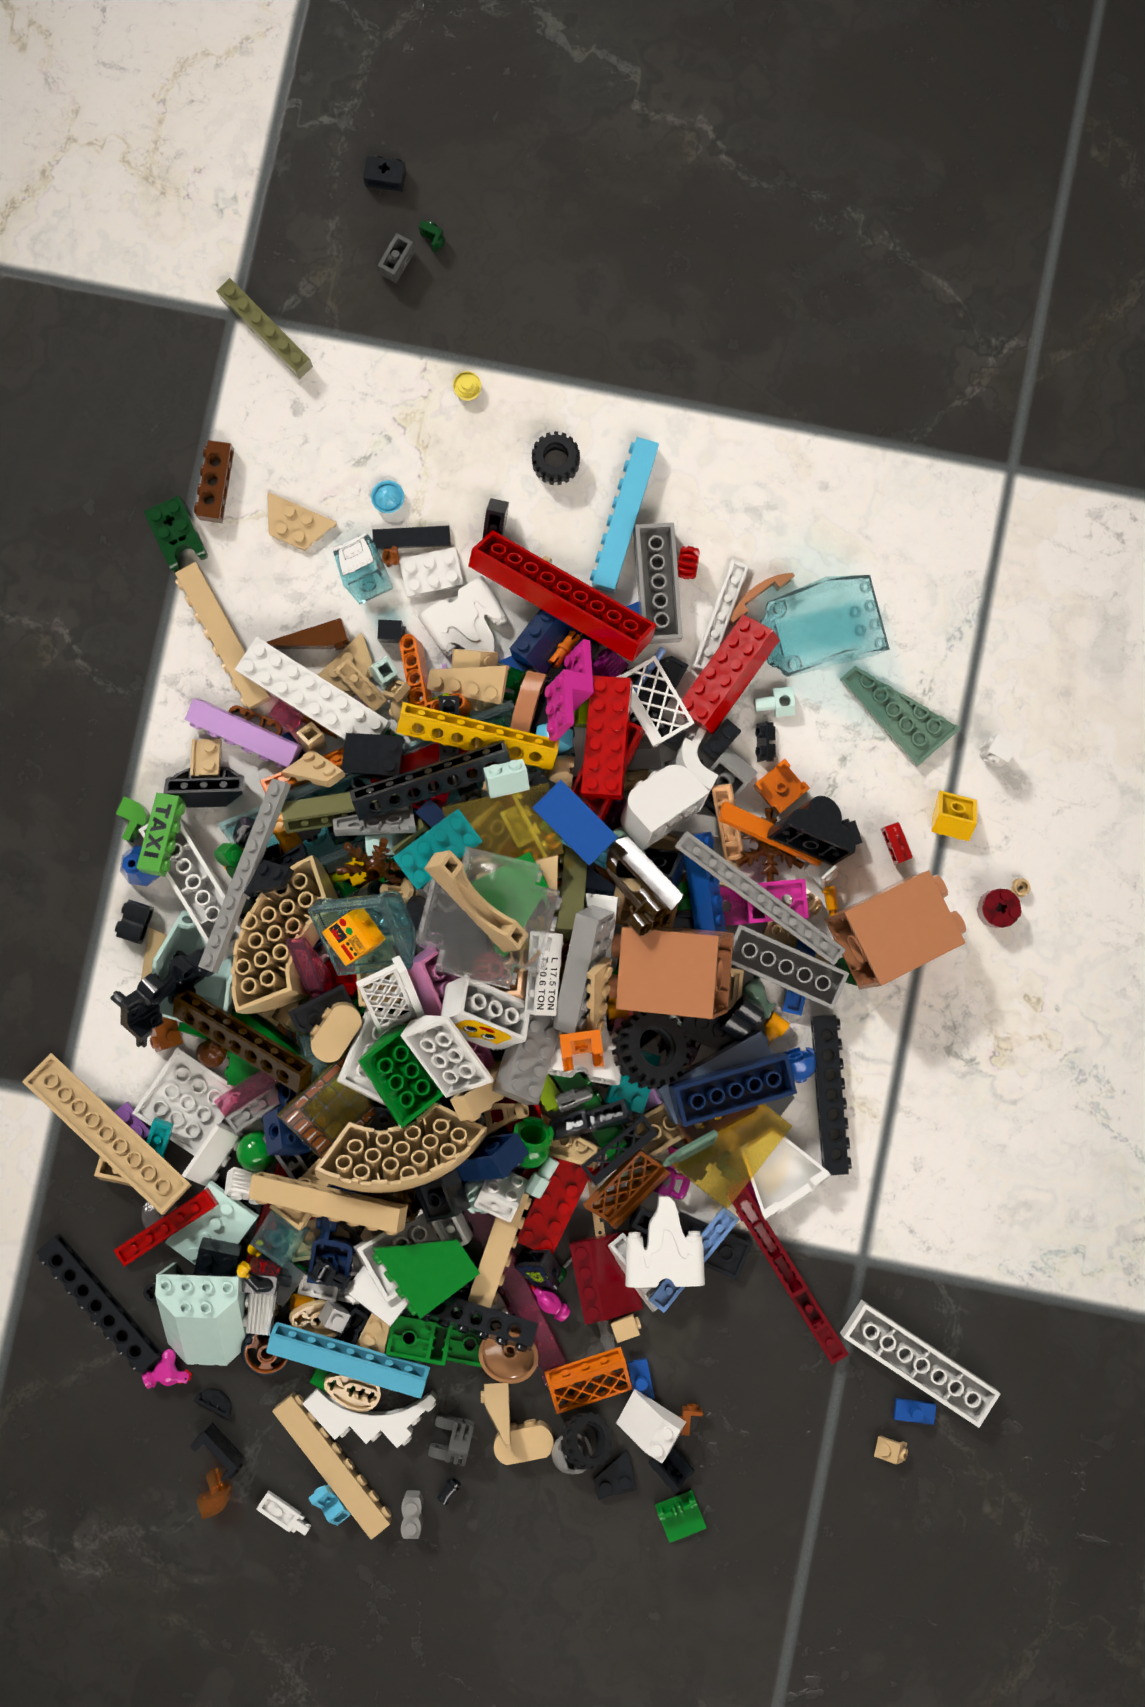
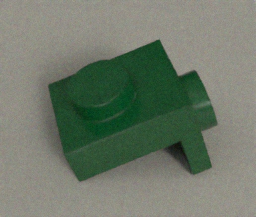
M421 220L418 226L420 235L433 240L431 248L432 252L436 253L438 248L441 249L445 242L443 229L431 221Z

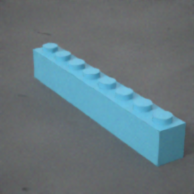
M636 437L635 443L631 442L628 452L631 454L629 461H625L623 468L626 474L624 479L620 478L617 488L620 490L619 497H614L612 508H615L613 515L609 514L606 526H609L608 533L603 534L601 544L604 546L602 552L598 551L595 562L598 563L596 570H592L590 581H593L592 587L615 593L658 451L659 443L640 437Z
M276 1322L273 1327L266 1352L420 1399L422 1398L430 1367L385 1355L381 1352Z

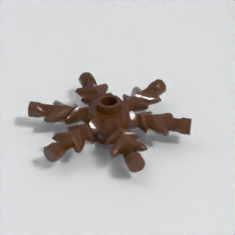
M765 808L766 819L761 818L775 824L777 818L772 819L773 808ZM741 831L744 834L741 836L742 839H751L749 843L756 841L758 848L756 850L749 848L751 852L742 851L741 854L744 857L735 860L738 867L743 866L747 862L748 866L751 867L755 859L758 862L759 856H765L766 861L762 865H766V867L763 869L762 875L767 874V882L774 881V874L779 875L775 866H778L774 861L775 856H780L782 863L785 860L789 868H792V864L799 869L803 868L805 863L797 859L796 856L774 846L771 848L768 843Z
M386 838L380 839L379 846L373 845L375 852L372 851L373 857L371 858L367 857V852L363 854L360 847L355 849L349 842L344 844L343 848L350 852L348 856L357 858L355 861L364 862V865L361 866L357 863H354V865L345 864L346 868H337V875L349 873V876L352 877L356 873L360 876L362 872H366V877L363 878L366 881L361 883L362 886L373 880H380L382 877H384L385 882L389 881L390 885L401 886L403 881L402 878L396 877L395 873H388L389 869L397 872V869H402L393 859L389 863L385 862L384 859L388 857L385 854L391 851L389 848H386L388 844Z

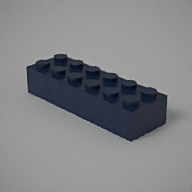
M781 1052L668 1085L677 1123L683 1127L797 1094L788 1055Z

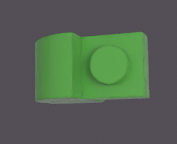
M125 796L116 812L117 815L130 820L122 839L134 843L141 835L138 829L148 824L150 814L144 805Z

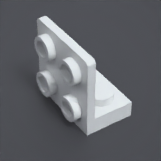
M511 1172V1175L505 1179L485 1180L474 1203V1207L507 1222H511L523 1196L528 1179Z

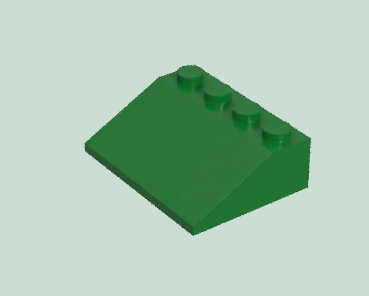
M399 1024L389 1029L358 1060V1063L400 1128L406 1126L443 1096L441 1090L400 1036L407 1026L404 1024Z

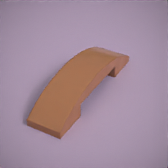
M793 573L776 575L752 588L736 606L729 622L730 625L735 624L743 614L747 615L749 610L746 608V605L772 585L779 591L791 582L795 575Z
M527 671L517 697L510 728L532 733L531 726L540 694H542L546 674Z

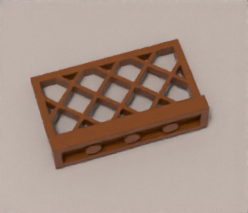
M640 1149L620 1165L583 1205L589 1211L609 1222L611 1227L617 1229L671 1173L667 1167L663 1166V1162L660 1159H655ZM641 1155L642 1161L634 1163L635 1160ZM641 1168L639 1173L633 1174L634 1169ZM628 1171V1176L621 1177L624 1172ZM627 1182V1186L619 1188L621 1183ZM615 1185L614 1190L607 1191L610 1186ZM613 1196L612 1201L605 1202L606 1198ZM601 1199L600 1204L592 1206L597 1200Z

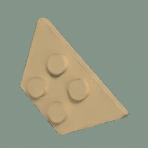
M268 492L269 535L306 551L315 541L320 540L327 531L335 528L337 525L331 519Z
M362 633L318 674L319 677L351 697L355 693L333 670L348 657L369 680L372 678L369 667L373 663Z

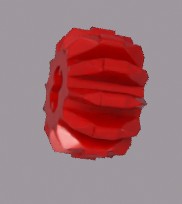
M683 546L681 548L677 566L678 577L687 580L696 577L700 555L698 548L693 546Z

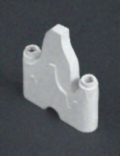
M483 576L460 588L455 602L449 603L441 600L418 616L436 645L447 657L452 656L453 649H456L457 646L469 650L494 651L495 640L485 621V617H488L497 627L507 621L505 613Z
M607 1010L603 1018L605 1027L600 1032L604 1066L594 1067L592 1052L572 1055L574 1069L564 1071L559 1035L567 1033L559 1031L547 1074L572 1078L577 1072H584L588 1075L591 1082L608 1085L620 1084L622 1067L615 1065L614 1062L618 1061L617 1055H612V1050L616 1049V1044L612 1043V1039L618 1037V1034L614 1031L611 1036L609 1035L607 1029Z
M658 1196L656 1212L649 1221L647 1246L644 1248L643 1237L640 1232L628 1233L625 1286L631 1288L657 1287L659 1282L665 1278L670 1279L676 1287L705 1285L703 1236L700 1235V1231H688V1235L685 1237L681 1229L675 1202L669 1196Z

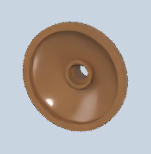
M501 1327L496 1328L492 1331H499ZM513 1329L509 1334L511 1337L516 1338L521 1333L519 1330ZM490 1338L482 1340L479 1347V1361L484 1371L494 1380L508 1384L519 1383L529 1378L535 1371L539 1358L535 1342L532 1351L520 1352L515 1349V1346L509 1344L501 1346L495 1343L496 1340Z

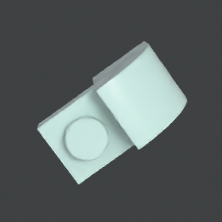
M388 656L383 657L369 667L374 681L378 683L382 691L387 688L393 679L400 680L397 676L398 671Z

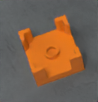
M783 759L753 785L755 790L773 808L777 815L782 813L810 789L804 781L801 782L789 768L791 765L786 759Z
M600 1029L559 1035L564 1071L574 1069L572 1055L592 1052L594 1067L604 1066Z

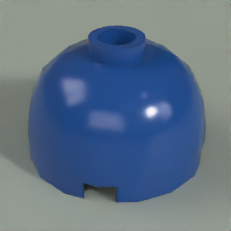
M799 1047L783 1052L788 1055L794 1082L796 1083L806 1082L807 1078L815 1072L816 1056L812 1048L805 1047L806 1051H800Z

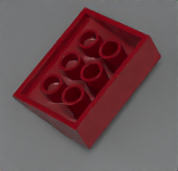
M627 1230L569 1242L585 1325L609 1320L643 1309L641 1296L635 1288L625 1286L626 1275L608 1247L622 1233L627 1237Z

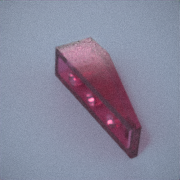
M306 938L286 940L304 990L311 999L335 987L336 979Z
M257 1070L215 1099L214 1103L226 1117L278 1084L279 1081L263 1071Z

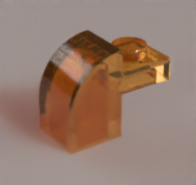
M218 1468L208 1471L206 1478L210 1491L200 1494L196 1500L202 1520L220 1513L231 1497V1484L223 1486L224 1482L220 1479L223 1475L221 1472L219 1473Z

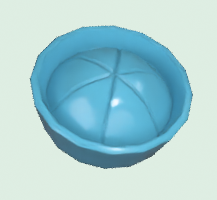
M390 480L381 481L376 484L371 493L372 504L378 511L383 513L397 511L403 505L405 498L402 487Z

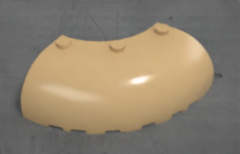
M313 855L290 867L294 870V873L285 889L273 890L266 894L261 892L251 911H248L242 922V929L233 949L234 959L233 966L231 967L232 998L237 1013L252 1014L264 1012L308 997L305 972L310 953L316 942L323 935L322 932L344 916L336 891L326 870Z
M436 1102L417 1117L416 1121L403 1128L396 1126L388 1128V1130L377 1131L374 1128L348 1122L315 1168V1174L318 1179L331 1185L359 1192L386 1193L412 1189L444 1176L463 1163L485 1139L487 1128L474 1121H460L456 1112Z

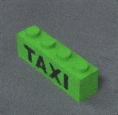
M156 792L136 867L142 873L165 877L170 869V857L176 847L175 838L181 828L180 819L186 809L185 801L179 796Z

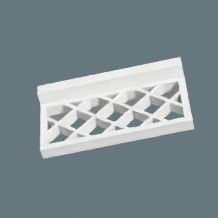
M656 656L617 676L627 678L633 673L641 675L639 686L633 685L638 690L636 694L634 689H632L631 710L643 727L653 748L695 724ZM652 662L658 668L656 676L645 673L646 666ZM644 676L655 679L652 689L641 687ZM657 679L667 683L666 693L655 690ZM640 689L651 692L649 703L640 701L638 697ZM653 693L665 695L662 706L651 704ZM667 696L676 699L677 706L675 710L664 707ZM650 706L661 709L659 719L650 718L648 715ZM663 710L675 712L672 723L661 721ZM677 713L685 715L689 721L683 726L674 724ZM660 723L671 726L669 734L661 737L658 732Z
M400 956L392 958L393 965L356 982L379 1034L414 1017L425 1016L408 971ZM394 973L390 980L384 979L385 976ZM373 983L371 989L363 988L364 986ZM380 984L386 985L383 990H377ZM392 986L397 987L395 992L390 991ZM373 995L379 996L376 1001H371ZM385 997H391L388 1002H382ZM397 998L402 999L400 1004L395 1003ZM378 1007L384 1008L381 1013L376 1012ZM390 1009H396L393 1014H387ZM402 1010H407V1011H409V1012H407V1013H405V1014H403V1015H400V1013L402 1012ZM384 1019L389 1020L387 1023L380 1025Z

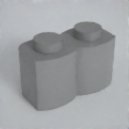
M407 1490L404 1495L401 1507L403 1515L401 1534L403 1539H418L423 1525L421 1513L423 1494L421 1491Z

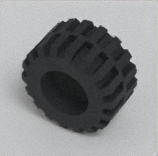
M554 431V435H551L549 432L546 433V437L541 436L539 442L536 441L534 449H532L533 470L536 471L538 478H542L543 482L549 481V485H554V482H557L558 485H562L563 481L565 483L569 482V478L573 479L575 473L579 470L580 450L577 443L573 442L571 436L567 438L566 433L562 432V435H558V431ZM559 450L565 453L567 461L562 466L552 467L545 462L544 458L550 451Z

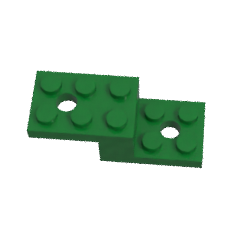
M402 1314L391 1325L385 1355L445 1366L446 1361L482 1367L479 1361V1347L482 1339L477 1338L474 1333L468 1332V1334H463L452 1326L444 1328L439 1326L436 1321L430 1320V1322H425L418 1319V1317ZM405 1333H413L415 1340L412 1343L406 1342L404 1340ZM467 1339H473L476 1346L468 1349L464 1342Z

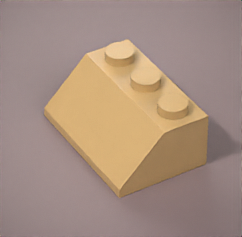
M453 649L452 668L498 666V652ZM465 697L472 704L471 710H495L494 703Z

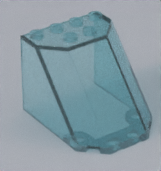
M870 575L824 577L767 602L765 608L767 612L764 619L760 621L761 624L772 629L780 640L767 658V662L772 667L781 670L782 674L786 677L875 656L890 650Z

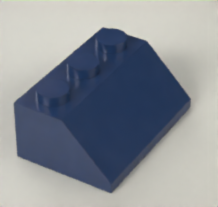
M540 609L509 649L512 658L530 670L547 674L554 665V663L550 665L548 660L556 652L558 644L564 641L571 630L576 632L572 639L578 632L570 625Z

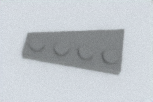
M412 804L359 821L357 814L333 818L335 836L416 833Z

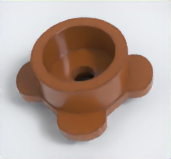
M393 546L391 549L386 548L382 552V561L387 567L399 564V553L396 546Z

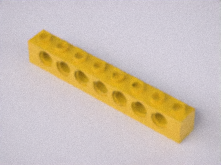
M405 702L402 704L396 733L404 736H412L425 741H433L442 745L470 751L504 740L511 761L523 759L524 764L549 770L553 769L559 746V740L556 742L550 741L549 737Z

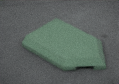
M714 1129L681 1147L665 1159L663 1166L668 1167L673 1163H679L716 1142L718 1133Z

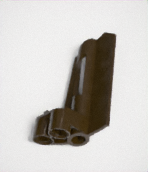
M629 837L617 839L614 847L610 848L608 852L606 872L636 909L626 922L639 936H643L659 926H665L684 895ZM620 861L640 882L641 889L638 893H634L617 875V866Z

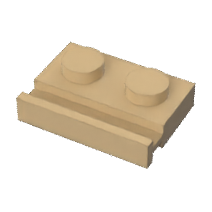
M220 738L192 739L191 778L220 777L222 745Z

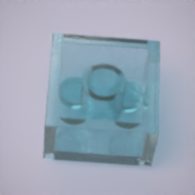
M271 1210L250 1245L283 1267L292 1260L310 1228L305 1226L303 1230L299 1231L275 1211Z

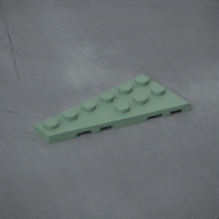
M856 666L840 678V681L916 767L961 729L958 725L952 724L946 718L935 714L929 708L903 693H899L893 687L880 682L874 676Z

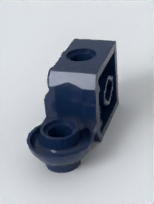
M280 1083L278 1099L281 1106L262 1115L267 1155L300 1156L312 1150L279 1117L306 1092L305 1088L296 1093ZM305 1107L304 1111L310 1116L309 1109Z
M317 1217L316 1229H320V1234L312 1244L308 1273L313 1270L317 1263L316 1259L320 1256L337 1266V1271L341 1274L351 1276L355 1242L344 1236L332 1235V1232L337 1230L338 1222L329 1221L328 1217ZM309 1277L307 1278V1283L320 1284Z

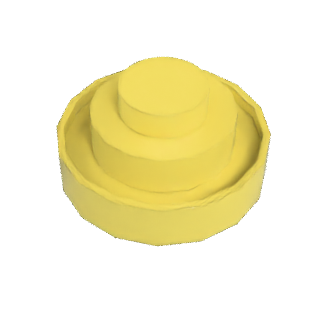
M470 371L459 373L453 381L455 395L464 401L475 399L481 392L479 377Z

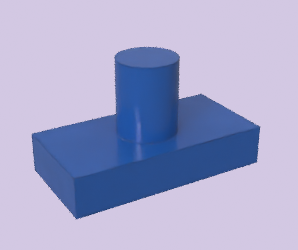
M647 1358L628 1361L633 1391L636 1389L648 1398L655 1399Z
M895 1398L893 1418L894 1420L934 1425L936 1404Z

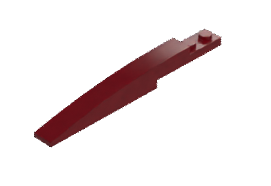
M746 1186L728 1196L830 1363L833 1365L849 1355L769 1223L764 1219L761 1210Z

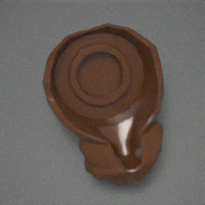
M208 1039L198 1045L196 1056L205 1067L215 1068L223 1063L228 1050L213 1040Z

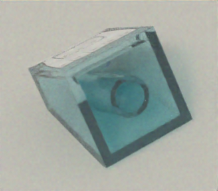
M367 533L332 549L343 586L359 604L394 588L378 549Z

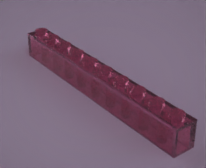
M466 1210L463 1213L468 1224H472L474 1228L472 1231L476 1242H481L483 1247L481 1252L483 1255L496 1216L490 1213L481 1214L480 1212H474L475 1214ZM511 1247L509 1255H512L509 1267H504L502 1274L506 1276L503 1285H498L502 1296L506 1295L509 1301L507 1306L511 1314L515 1313L517 1317L539 1323L534 1342L539 1354L537 1369L541 1368L544 1373V1371L568 1363L542 1309L538 1306L537 1299L531 1290L528 1280L513 1266L517 1257ZM544 1373L542 1379L545 1386L548 1387V1383Z

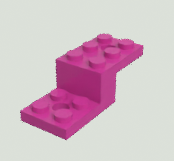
M583 639L575 646L570 654L565 657L564 666L566 669H563L545 689V696L547 697L546 714L548 715L547 732H549L550 741L556 742L574 725L573 710L576 711L594 693L590 640Z
M805 879L758 883L779 900L784 895H790L792 903L789 907L803 918H809ZM726 886L719 887L722 900L728 901L731 904V909L728 912L723 911L726 920L725 926L774 921L732 889Z

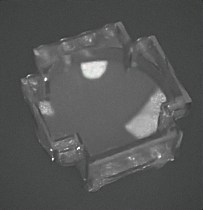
M466 847L462 863L470 883L489 904L506 916L516 920L529 934L520 950L503 952L432 878L415 943L418 947L439 952L435 967L437 972L462 977L473 982L487 983L510 989V986L516 983L518 973L515 971H527L535 974H540V970L545 971L548 958H544L545 951H550L552 938L549 937V933L555 930L557 917H554L555 908L560 909L562 897L559 896L558 890L536 885V882L540 883L543 872L539 870L540 864Z

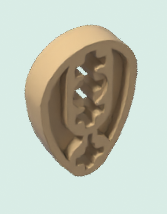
M319 1299L304 1303L293 1309L289 1314V1321L293 1327L327 1337H336L338 1335L337 1331L324 1327L319 1319L318 1322L314 1320V1318H318L327 1300ZM299 1314H301L303 1318H300L297 1322L295 1318H298Z
M329 1373L324 1380V1388L336 1402L353 1411H369L380 1400V1386L336 1373ZM333 1380L337 1381L334 1386H330V1382ZM355 1386V1390L349 1392V1388ZM362 1388L365 1389V1393H362V1395L358 1394V1391H361ZM374 1392V1396L368 1398V1394Z

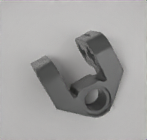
M437 1414L435 1426L451 1430V1439L449 1446L431 1443L428 1455L448 1463L453 1462V1464L465 1466L475 1423L471 1420L452 1415Z

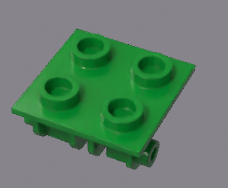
M692 1490L655 1504L658 1517L662 1522L669 1543L707 1528Z

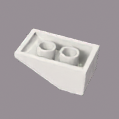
M634 1389L616 1422L645 1453L661 1463L669 1455L686 1421Z

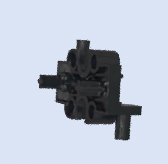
M204 948L196 950L189 956L183 951H176L173 959L170 960L169 973L162 981L159 980V976L156 973H150L139 982L137 990L125 996L117 990L113 992L110 999L121 1008L120 1024L136 1038L137 1047H146L147 1038L151 1035L152 1029L164 1023L159 1004L166 997H168V1002L172 1005L177 995L187 988L196 993L194 986L203 980L204 977L214 974L211 971L198 967L205 950Z

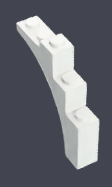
M317 1388L305 1399L303 1405L334 1440L339 1436L343 1438L351 1430L350 1426L365 1444L370 1440L374 1442L382 1434L381 1430L398 1448L401 1444L405 1446L412 1439L411 1435L414 1429L410 1424L412 1426L416 1425L422 1417L420 1415L425 1410L429 1412L435 1407L437 1395L431 1390L420 1400L405 1407L388 1411L356 1412L342 1406L327 1392Z

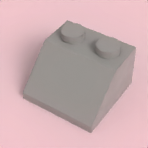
M729 747L709 769L718 774L714 785L732 784L734 799L758 773Z

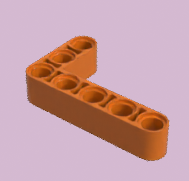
M406 634L401 638L399 645L406 683L411 687L408 691L410 704L439 711V699L433 700L432 691L427 689L429 675L423 645L413 635ZM462 694L449 695L459 696V704L463 702L459 707V716H466L471 712L472 704Z

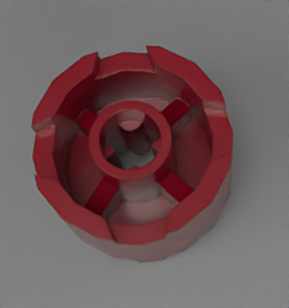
M1001 888L987 891L983 894L977 907L979 919L983 924L993 928L1011 926L1018 920L1022 912L1020 900L1015 893ZM997 904L1002 907V910L999 912L996 911Z

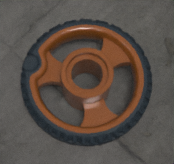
M247 1334L241 1346V1357L246 1368L252 1373L259 1376H272L280 1373L289 1365L291 1360L285 1358L274 1367L271 1365L277 1356L262 1351L268 1347L270 1337L259 1340V1334ZM249 1348L257 1350V1358L261 1362L259 1366L250 1360L248 1355Z

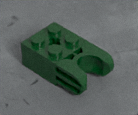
M179 495L143 511L164 558L174 573L181 569L179 555L185 549L194 550L200 560L208 558L207 551L190 513Z

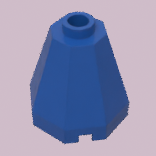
M135 845L122 855L120 872L129 884L148 886L160 876L145 874L136 868L142 846Z

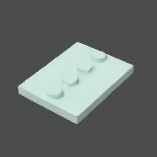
M210 1181L204 1190L209 1188L219 1204L170 1236L165 1242L194 1265L196 1264L199 1246L203 1237L238 1244L259 1216L239 1200H233L230 1196L224 1195L225 1190L213 1181Z

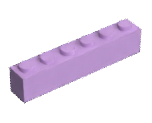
M193 698L184 719L190 722L191 727L199 730L201 728L208 730L207 734L216 738L221 736L225 738L224 742L233 746L238 744L242 746L241 750L250 754L255 752L259 754L258 757L268 762L272 760L276 762L277 767L286 769L296 762L303 746L199 698Z

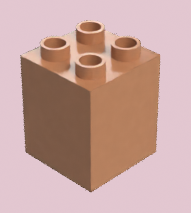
M928 870L905 878L824 919L834 940L846 949L842 956L859 990L882 986L966 943L962 936L966 932L965 922L957 911L950 912L944 900V897L948 896V890L939 875L932 876Z
M631 926L622 927L621 934H614L612 939L611 953L613 958H619L618 974H612L610 977L609 998L616 999V1009L706 1019H714L727 1013L734 933L678 927H658L643 936H639Z

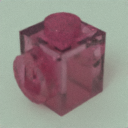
M280 699L268 714L291 732L295 731L304 717Z

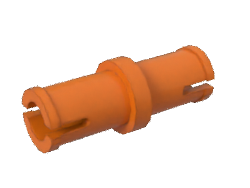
M571 630L564 641L558 644L556 652L548 660L550 665L555 662L554 668H559L565 657L570 654L572 648L580 639L578 634L572 639L576 632Z

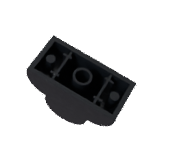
M826 796L814 797L772 825L767 834V838L832 866L855 853L856 849L853 835L846 827L841 825L842 814L838 805Z

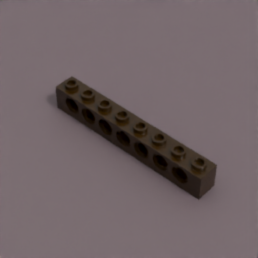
M188 988L174 998L173 1016L233 1054L296 1093H299L311 1083L313 1070L311 1063Z

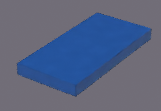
M562 780L532 808L588 865L618 838Z

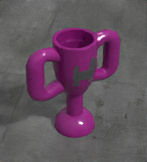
M673 1146L668 1147L670 1154L679 1149ZM673 1163L667 1167L671 1174L654 1192L664 1196H672L679 1200L686 1196L690 1186V1179L684 1174L676 1173L674 1169L677 1163ZM682 1179L680 1191L677 1193L674 1190L676 1180Z

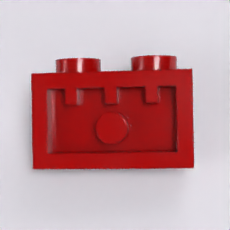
M899 822L880 829L894 865L912 859L913 856Z

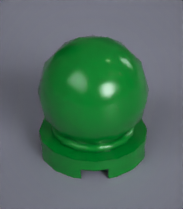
M525 1117L523 1121L518 1124L516 1123L513 1133H518L529 1152L524 1158V1162L520 1164V1166L527 1169L536 1168L545 1163L550 1153L554 1132L551 1126L549 1127L543 1123L544 1120L542 1118Z
M264 1130L254 1131L245 1135L239 1141L236 1148V1157L239 1164L248 1171L261 1172L271 1167L277 1161L274 1155H267L266 1143L262 1139L265 1136Z

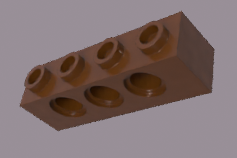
M208 440L207 446H204L203 457L205 461L204 465H201L200 468L202 480L201 484L199 483L197 487L199 499L194 505V513L201 521L223 524L234 455V447L231 443ZM215 460H221L218 466H212V463ZM211 479H218L215 485H209ZM209 497H215L213 503L206 504Z
M758 1106L723 1115L720 1120L710 1119L703 1121V1129L695 1128L694 1124L686 1127L677 1124L675 1128L684 1144L687 1145L714 1129L716 1132H719L753 1114L758 1109Z

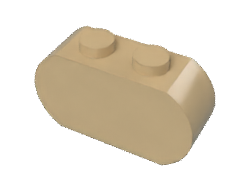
M348 1002L335 1003L331 1009L327 1007L321 1016L323 1019L319 1026L316 1024L310 1032L312 1036L310 1039L312 1052L316 1058L323 1062L339 1060L362 1025L358 1009Z
M529 1419L524 1421V1424L516 1425V1423H510L511 1449L506 1448L498 1432L494 1441L495 1456L501 1463L510 1465L548 1457L553 1448L554 1435L551 1427L546 1422Z

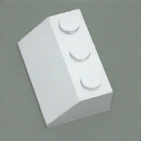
M225 1122L215 1125L182 1176L203 1186H207L210 1181L215 1183L220 1176L217 1172L221 1167H225L231 1159L229 1155L232 1150L236 1151L243 1134L240 1132L235 1134L231 1126Z

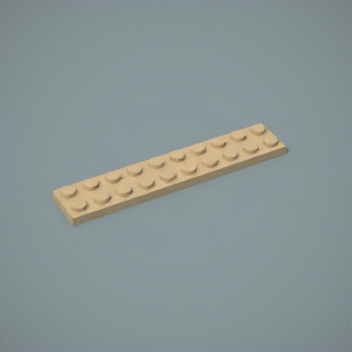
M52 1053L22 1081L160 1214L164 1215L190 1188L191 1184Z

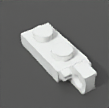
M269 1490L257 1507L260 1513L288 1532L295 1533L297 1530L305 1536L311 1527L304 1520L305 1516L300 1511Z

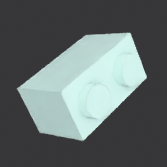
M523 759L493 764L483 768L490 799L530 790L528 773Z

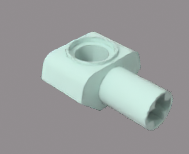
M792 687L773 688L771 697L754 698L755 712L774 710L775 717L795 715V699ZM782 697L786 698L789 705L782 706L779 703V699Z
M548 1156L539 1171L532 1174L524 1191L540 1199L551 1181L550 1178L559 1162Z

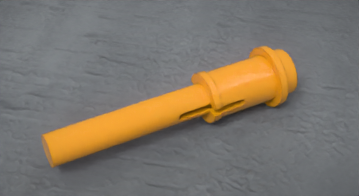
M834 885L824 887L822 891L825 897L826 911L829 910L830 916L837 913V909H839L836 897L837 889H835Z

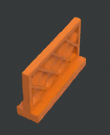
M621 1347L544 1371L557 1414L633 1390ZM621 1368V1370L618 1373L613 1372L614 1370ZM602 1375L600 1379L593 1378ZM608 1376L614 1377L611 1383L605 1382ZM619 1380L625 1381L627 1383L621 1386H616ZM583 1381L580 1386L574 1384V1383ZM589 1382L595 1384L592 1389L585 1388ZM600 1386L606 1387L605 1391L597 1392ZM564 1387L561 1392L556 1391V1389ZM570 1388L576 1390L573 1396L566 1394ZM581 1392L588 1394L585 1398H578ZM562 1399L569 1400L567 1404L558 1406Z

